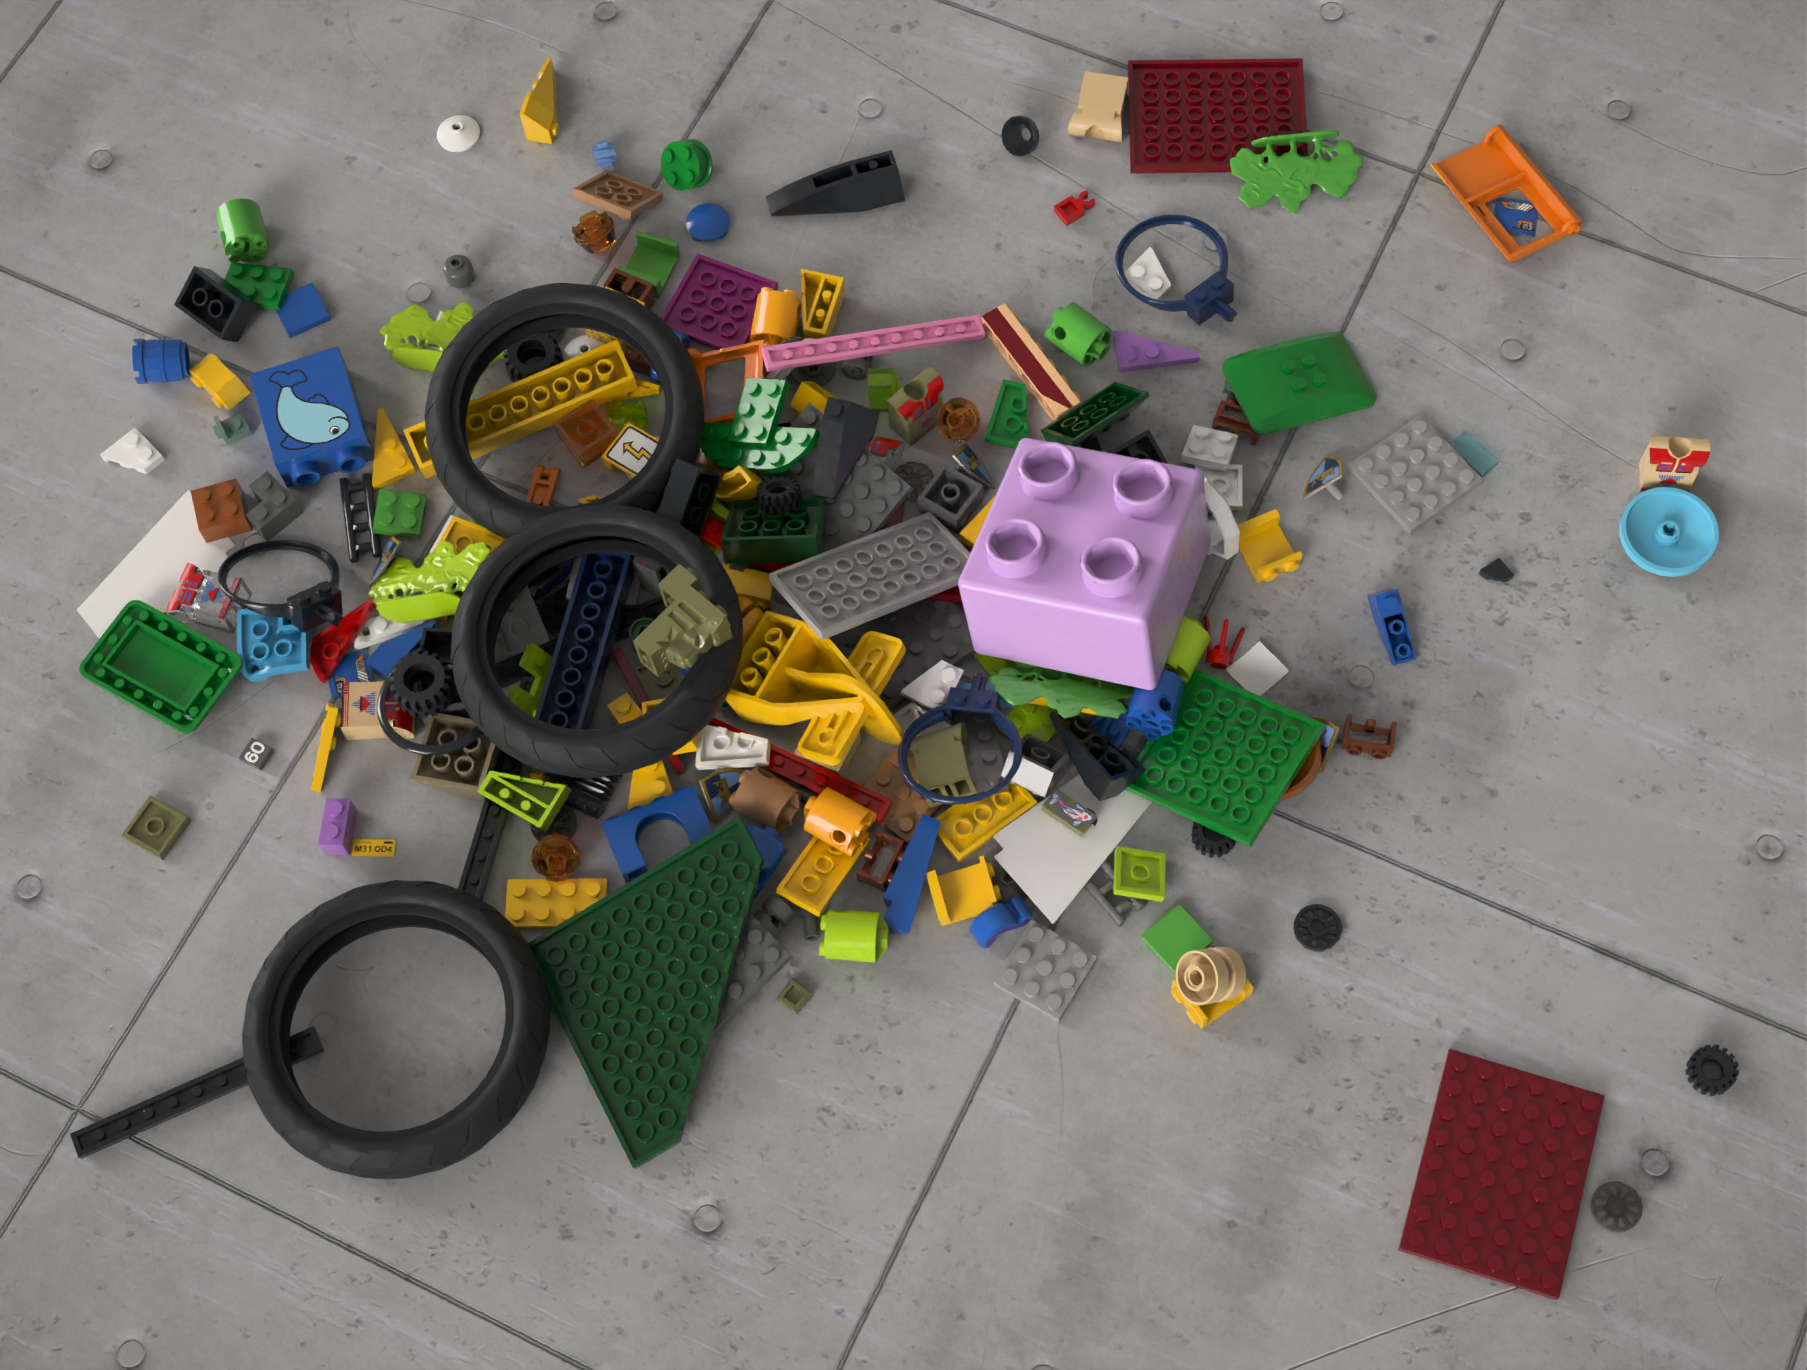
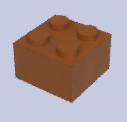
M236 478L191 490L198 529L206 543L252 531L251 524L245 515L248 513L244 492Z

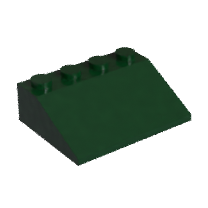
M1114 382L1041 429V432L1047 442H1057L1063 445L1079 447L1093 439L1097 434L1111 429V425L1117 421L1128 418L1130 413L1136 410L1149 397V393Z
M825 497L801 498L802 502H800L799 507L796 506L794 511L789 509V513L784 511L782 515H778L777 512L774 515H771L770 512H763L760 509L758 499L732 500L721 537L725 564L800 562L821 554L824 534Z

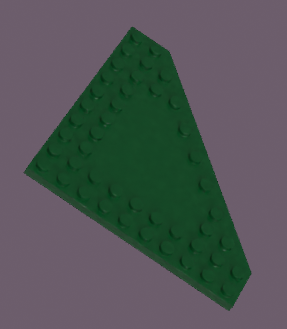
M739 816L528 943L540 964L549 1001L632 1167L635 1169L681 1142L760 878L764 859Z

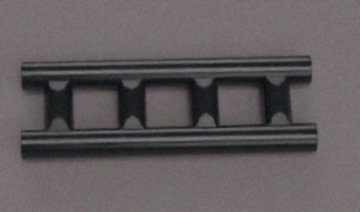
M370 473L362 475L363 482L349 484L348 478L339 479L349 560L353 563L359 561V553L372 551L374 558H379L382 555L379 534H374L372 529L376 506ZM364 491L365 502L352 504L350 493ZM367 511L368 522L354 524L353 513ZM369 531L371 542L357 544L356 533Z

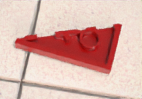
M371 599L345 615L343 620L339 621L338 626L331 625L312 638L310 663L319 681L322 683L328 681L377 607Z

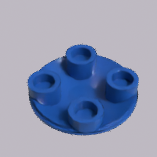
M705 203L698 205L686 217L687 231L696 242L723 239L727 235L730 224L729 215L723 207L717 204Z

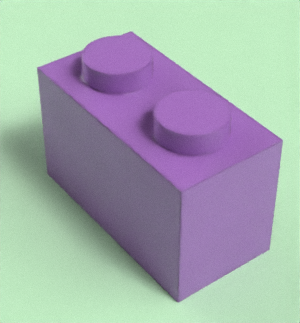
M326 798L318 845L325 855L350 856L357 816V808L351 799Z

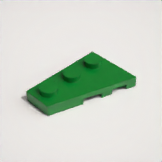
M1003 379L986 431L985 442L1016 449L1021 439L1029 438L1026 385Z

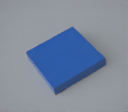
M313 283L286 294L281 310H276L290 338L331 320Z

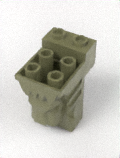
M678 564L658 584L667 608L633 640L640 662L657 677H660L667 671L672 663L682 669L691 668L702 653H707L713 645L718 647L733 637L730 629L731 624L727 619L728 613L720 605L714 606L710 602L709 597L702 591V587L698 582V575L691 568L685 569L681 564Z

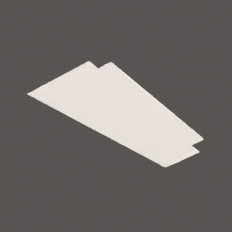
M188 490L80 605L77 611L99 639L123 607L132 600H140L164 613L172 595L178 588L192 591L199 590L179 586L180 577L187 563L197 566L198 570L196 573L205 576L200 586L202 588L217 577L221 564L228 558L226 552L235 545L229 537L206 543L198 529L191 492ZM181 591V593H180V595H179V598H178V601L180 600V598H181V596H182V594H183V591Z
M1077 775L1058 790L1085 808L1093 810L1097 815L1096 826L1092 824L1083 837L1079 836L1041 810L1042 805L1050 797L1049 795L993 836L1003 848L994 858L1053 924L1152 803L1151 801L1127 790H1124L1116 797L1099 801L1084 784L1081 776Z

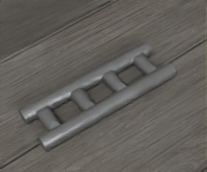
M1105 860L1097 871L1102 869L1110 880L1098 888L1089 879L1084 887L1114 922L1121 926L1126 922L1122 915L1132 906L1137 911H1141L1146 905L1140 898L1127 896L1117 906L1110 902L1106 895L1113 890L1114 868Z

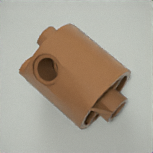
M758 766L754 767L751 771L745 770L739 778V783L741 784L728 801V804L733 806V809L761 826L767 825L773 828L778 833L792 826L801 814V791Z

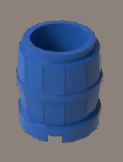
M166 338L133 340L136 344L132 345L134 371H139V377H135L137 384H147L148 382L169 383L182 381L190 376L188 371L190 369V356L187 342H183L182 339Z

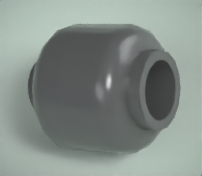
M453 255L445 261L443 272L447 282L452 287L464 288L473 282L474 269L466 256Z

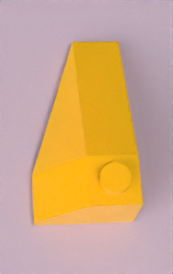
M547 57L539 71V81L534 80L532 84L533 92H527L519 114L527 140L552 144L554 137L559 133V123L557 117L555 70L552 58Z

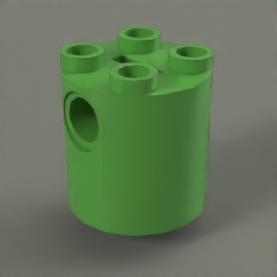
M242 198L223 203L216 211V219L224 251L229 261L237 263L239 261L252 260L259 262L263 260L264 254L269 248V241L259 205L255 201Z
M1071 302L1064 309L1059 307L1053 314L1054 322L1046 330L1045 338L1084 367L1091 365L1097 359L1099 361L1108 354L1112 330L1074 302Z

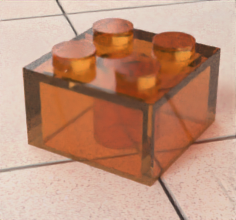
M593 399L554 422L559 439L582 469L601 458L618 436L616 428Z

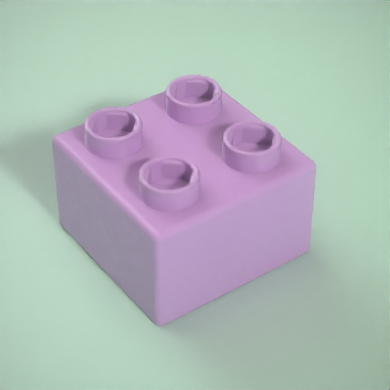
M1030 438L1021 439L958 581L974 651L979 654L1141 689H1155L1211 543L1203 473L1198 469L1156 462L1151 459H1139L1063 445L1057 442Z

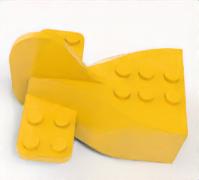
M766 611L742 649L735 679L725 700L742 721L754 724L789 725L812 719L798 743V750L805 758L834 766L842 761L860 729H863L869 735L890 745L900 744L904 731L879 696L904 656L906 647L899 638L869 631L861 637L849 658L846 659L830 638L821 640L805 621Z

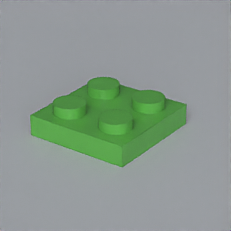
M379 489L372 528L373 533L420 539L427 499L426 494Z

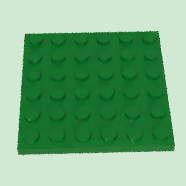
M1195 669L1189 682L1184 686L1174 730L1170 734L1160 736L1158 740L1149 739L1137 758L1146 771L1125 790L1248 847H1252L1326 729L1325 723Z

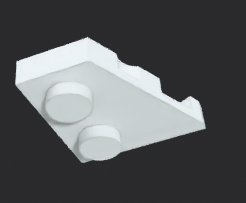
M136 428L132 429L100 454L106 462H117L122 467L134 468L138 472L148 474L165 460Z

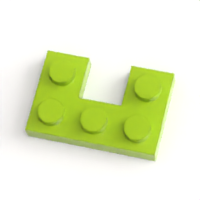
M534 643L527 644L519 663L521 667L536 677L530 693H527L518 685H512L506 696L524 712L535 717L552 656Z

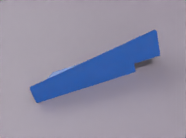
M924 814L883 897L885 906L889 908L884 918L889 927V934H908L911 929L941 824L939 820Z

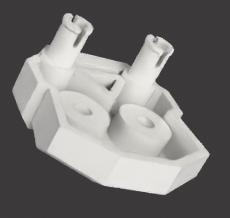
M1204 478L1211 542L1207 555L1213 553L1228 560L1238 553L1240 531L1227 500L1207 478Z

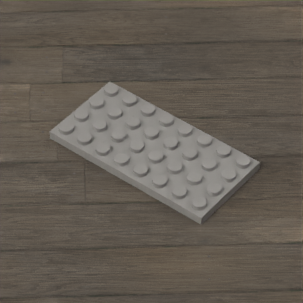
M927 512L769 573V581L821 640H824L957 586L970 553L931 512Z

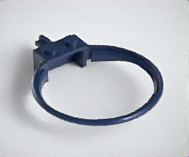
M1176 214L1161 215L1137 224L1120 241L1115 255L1116 273L1122 285L1137 299L1163 311H1187V315L1199 326L1216 313L1226 322L1234 320L1237 312L1229 306L1234 301V284L1226 278L1228 272L1227 248L1222 237L1210 225L1190 216ZM1178 224L1195 228L1207 235L1217 248L1220 258L1219 271L1184 295V300L1161 301L1149 298L1135 290L1125 276L1123 259L1128 246L1138 235L1156 226Z
M977 673V676H973L970 689L950 687L947 702L918 717L908 727L901 739L898 750V763L901 774L913 790L932 801L944 804H968L986 799L1003 789L1012 780L1020 766L1023 754L1020 734L1013 722L1001 712L999 692L985 691L988 678L983 677L980 673ZM956 710L991 713L993 725H996L1006 733L1012 741L1014 747L1013 763L1006 777L987 792L982 791L963 797L944 796L929 791L922 785L917 784L913 779L907 762L908 750L913 739L925 729L946 721L945 717L947 716L949 720H953Z

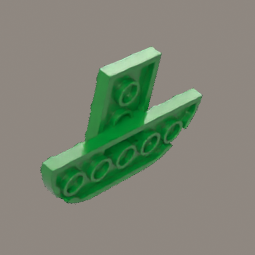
M747 378L733 424L704 422L700 448L710 462L724 470L732 471L740 465L753 472L779 473L794 467L793 463L802 456L806 458L816 445L820 432L813 428L777 426L790 387L788 381Z

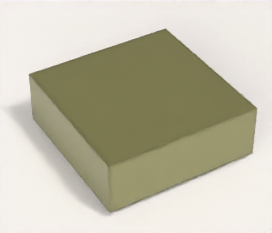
M792 978L777 996V1001L798 1015L813 994Z

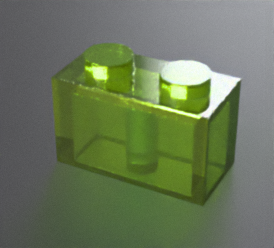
M868 368L870 409L878 412H889V405L886 400L901 389V377H897L896 368Z

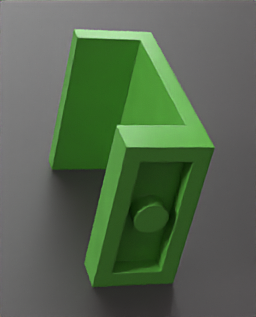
M637 231L635 235L638 245L626 268L619 266L618 269L654 284V297L660 298L680 258L678 243L671 239L656 237L649 232Z

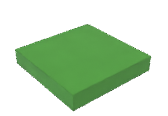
M1180 904L1141 935V939L1175 975L1177 964L1185 953L1193 950L1207 949L1214 941Z

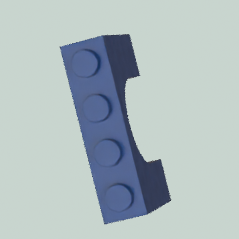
M693 785L681 787L671 795L657 797L652 803L645 806H635L628 813L621 816H611L606 822L601 823L626 883L648 871L638 843L642 831L649 824L658 820L674 821L685 830L691 845L713 832Z

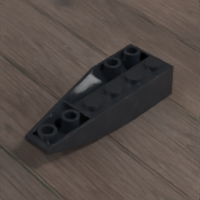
M892 150L829 167L765 196L771 217L864 212L905 201L898 166Z

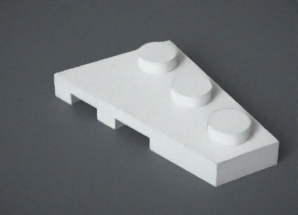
M707 724L698 733V751L696 752L695 766L698 770L769 766L771 743L768 739L742 732L736 733L728 731L727 728H717Z

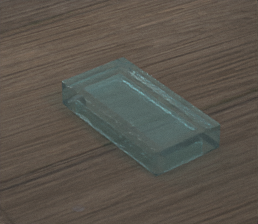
M1463 431L1449 443L1481 478L1498 465L1499 460L1466 431Z

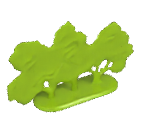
M463 301L454 310L443 312L440 320L433 321L426 309L413 304L403 312L392 316L390 323L382 326L379 333L385 337L384 346L386 349L393 350L392 357L398 364L410 369L434 372L445 348L461 328L474 317V309ZM410 336H415L418 341L417 346H414L415 343H410ZM402 339H405V340H406V344H405V343H402L401 340H402ZM426 340L425 344L420 345L421 341ZM426 345H436L440 350L422 348ZM504 351L501 354H499L489 365H491L494 362H497L499 359H505L503 356Z
M444 540L435 552L430 553L424 559V564L420 568H416L410 559L404 557L397 558L388 569L384 570L378 578L377 584L371 587L368 595L374 598V603L377 606L375 609H378L380 615L393 622L407 623L455 615L460 597L454 593L457 591L464 592L478 569L479 563L485 560L490 549L486 547L487 544L481 541L468 545L465 550L456 555L454 553L455 545ZM457 583L456 587L452 589L453 584ZM397 589H401L404 592V596L402 598L401 596L397 597ZM411 590V593L407 596V591ZM415 592H423V593H424V594H421V595L411 596V595H412L413 593H415ZM390 594L393 595V599H389Z

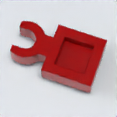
M1083 191L1078 199L1071 195L1056 204L1054 212L1068 226L1085 216V210L1092 209L1095 206V199L1085 201L1088 198V191Z

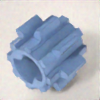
M607 140L597 142V146H592L596 167L602 166L603 169L613 167L612 163L617 162L613 142L607 143Z

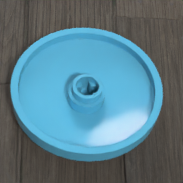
M1658 487L1638 494L1629 502L1620 520L1619 535L1624 550L1637 565L1657 575L1677 577L1699 570L1710 560L1718 544L1719 528L1713 512L1700 498L1682 489Z

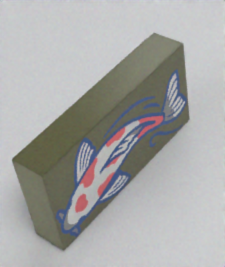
M1057 788L1042 805L1041 809L1081 837L1084 836L1097 819V815Z

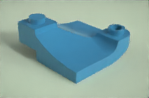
M249 609L238 610L237 654L243 661L241 673L249 681L259 682L266 681L268 677L310 670L311 643L316 627L303 633L292 625L291 617H268Z

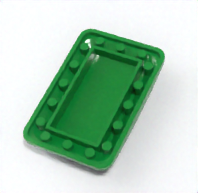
M1337 332L1306 336L1258 348L1230 357L1222 365V371L1252 429L1261 435L1372 407L1377 399L1373 387L1347 340Z
M132 600L123 607L83 659L79 671L85 679L169 727L187 734L194 732L200 726L240 672L243 661L237 653L140 600Z

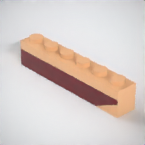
M1004 303L982 316V325L987 336L1053 422L1082 403L1079 394L1070 389L1065 376L1060 375L1056 371V366L1052 359H1047L1043 354L1041 345L1033 341L1028 328L1020 324L1018 316L1013 309L1010 310Z

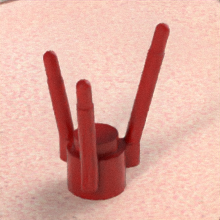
M1205 616L1204 627L1211 637L1209 617ZM1225 619L1223 623L1220 645H1215L1214 649H1212L1210 641L1207 647L1206 661H1209V665L1216 669H1227L1228 665L1233 664L1234 655L1245 632V628L1242 627L1229 652V648L1225 646L1228 619Z

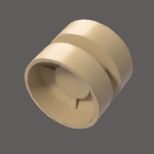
M1220 946L1193 950L1185 953L1180 958L1176 967V983L1181 995L1191 1004L1205 1005L1235 999L1243 991L1246 983V969L1243 960L1232 948Z

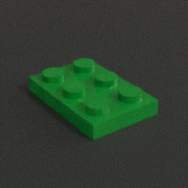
M231 262L225 280L258 303L256 308L281 310L295 273L292 268Z

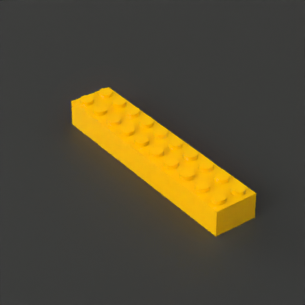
M617 339L470 401L466 417V437L472 460L638 389L635 377ZM425 421L404 429L403 431L425 479L437 475L427 446Z

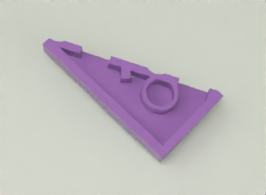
M1113 330L1119 372L1199 362L1198 352Z

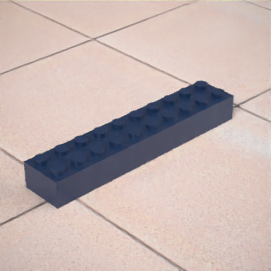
M623 553L583 555L537 707L536 719L563 728L590 729L634 577L635 567L632 562L634 555ZM522 763L527 773L575 781L576 778L545 772Z

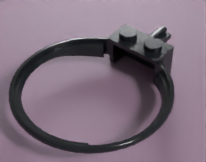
M274 540L256 543L231 554L218 570V585L222 592L232 601L264 616L277 618L291 617L292 625L303 633L325 622L336 627L339 625V621L343 620L341 590L338 589L340 581L338 564L330 553L316 545L293 540ZM270 550H296L312 554L321 559L327 565L331 579L330 582H321L287 598L288 603L264 604L247 601L232 594L227 586V575L235 564L253 554Z
M455 615L448 616L445 629L424 627L420 642L421 647L415 651H419L420 654H423V651H429L431 655L435 653L439 655L440 659L443 658L447 665L451 664V639ZM410 652L408 654L409 657L413 656V652ZM390 672L387 675L377 700V716L383 732L400 748L420 755H443L467 747L484 734L476 726L463 737L438 745L418 744L403 738L392 728L385 713V698L390 687L389 677H393Z

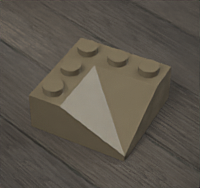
M437 713V716L432 717L430 714L421 744L438 745L455 741L468 734L477 725L472 719L441 713ZM483 734L472 744L452 753L443 755L418 754L410 779L461 798L484 802L485 796L477 791L489 771H494L500 748Z

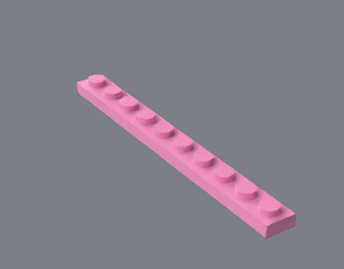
M972 315L762 347L761 353L766 370L769 372L983 339L986 334L980 315Z

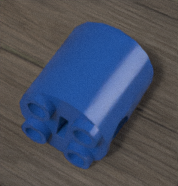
M1163 669L1155 689L1146 690L1134 687L1125 725L1130 729H1135L1145 734V737L1150 740H1158L1160 736L1170 734L1175 728L1184 691L1182 679L1175 673Z
M746 824L747 830L764 859L754 898H757L786 855L787 850L779 833L767 825L758 828L754 825Z

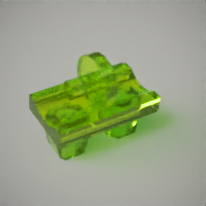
M613 399L611 404H605L606 426H620V431H622L629 422L638 428H647V407L644 401H636L633 405H625L622 400Z

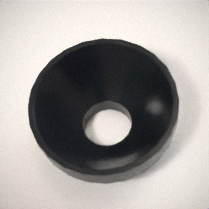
M1027 116L1009 118L1002 128L1001 137L1003 145L1014 156L1021 157L1032 153L1039 142V130L1035 122ZM1024 128H1027L1031 134L1028 141L1022 137V130Z

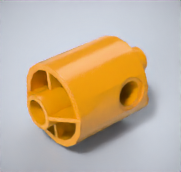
M769 287L761 288V293L757 297L750 334L751 342L764 339L765 346H772L796 337L802 302L796 297L797 293L795 291L784 290L781 292L774 291Z
M829 787L824 789L818 798L811 796L803 811L806 820L804 824L805 831L851 857L856 853L859 844L864 846L870 836V833L867 832L868 827L872 826L877 817V814Z

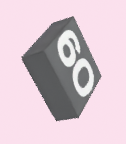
M251 738L239 759L262 771L273 754L274 749Z

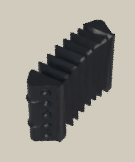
M621 774L599 778H575V781L564 779V781H559L558 784L567 785L572 789L564 802L565 804L583 812L585 815L599 819L605 812L603 801H609L608 796H611L609 789H614L612 783H619L617 776H623Z

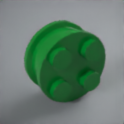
M696 139L670 143L662 152L661 170L666 183L680 191L704 186L709 181L713 170L712 157L707 147Z

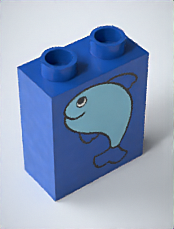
M338 346L249 374L274 464L287 487L293 485L301 488L310 487L316 484L321 476L337 471L353 473L362 469L365 462L374 460L373 447L353 381Z

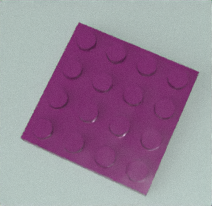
M697 253L662 314L661 319L671 329L688 334L691 341L715 350L746 344L750 340L757 297L761 293V288L769 287L777 291L779 288L778 282Z

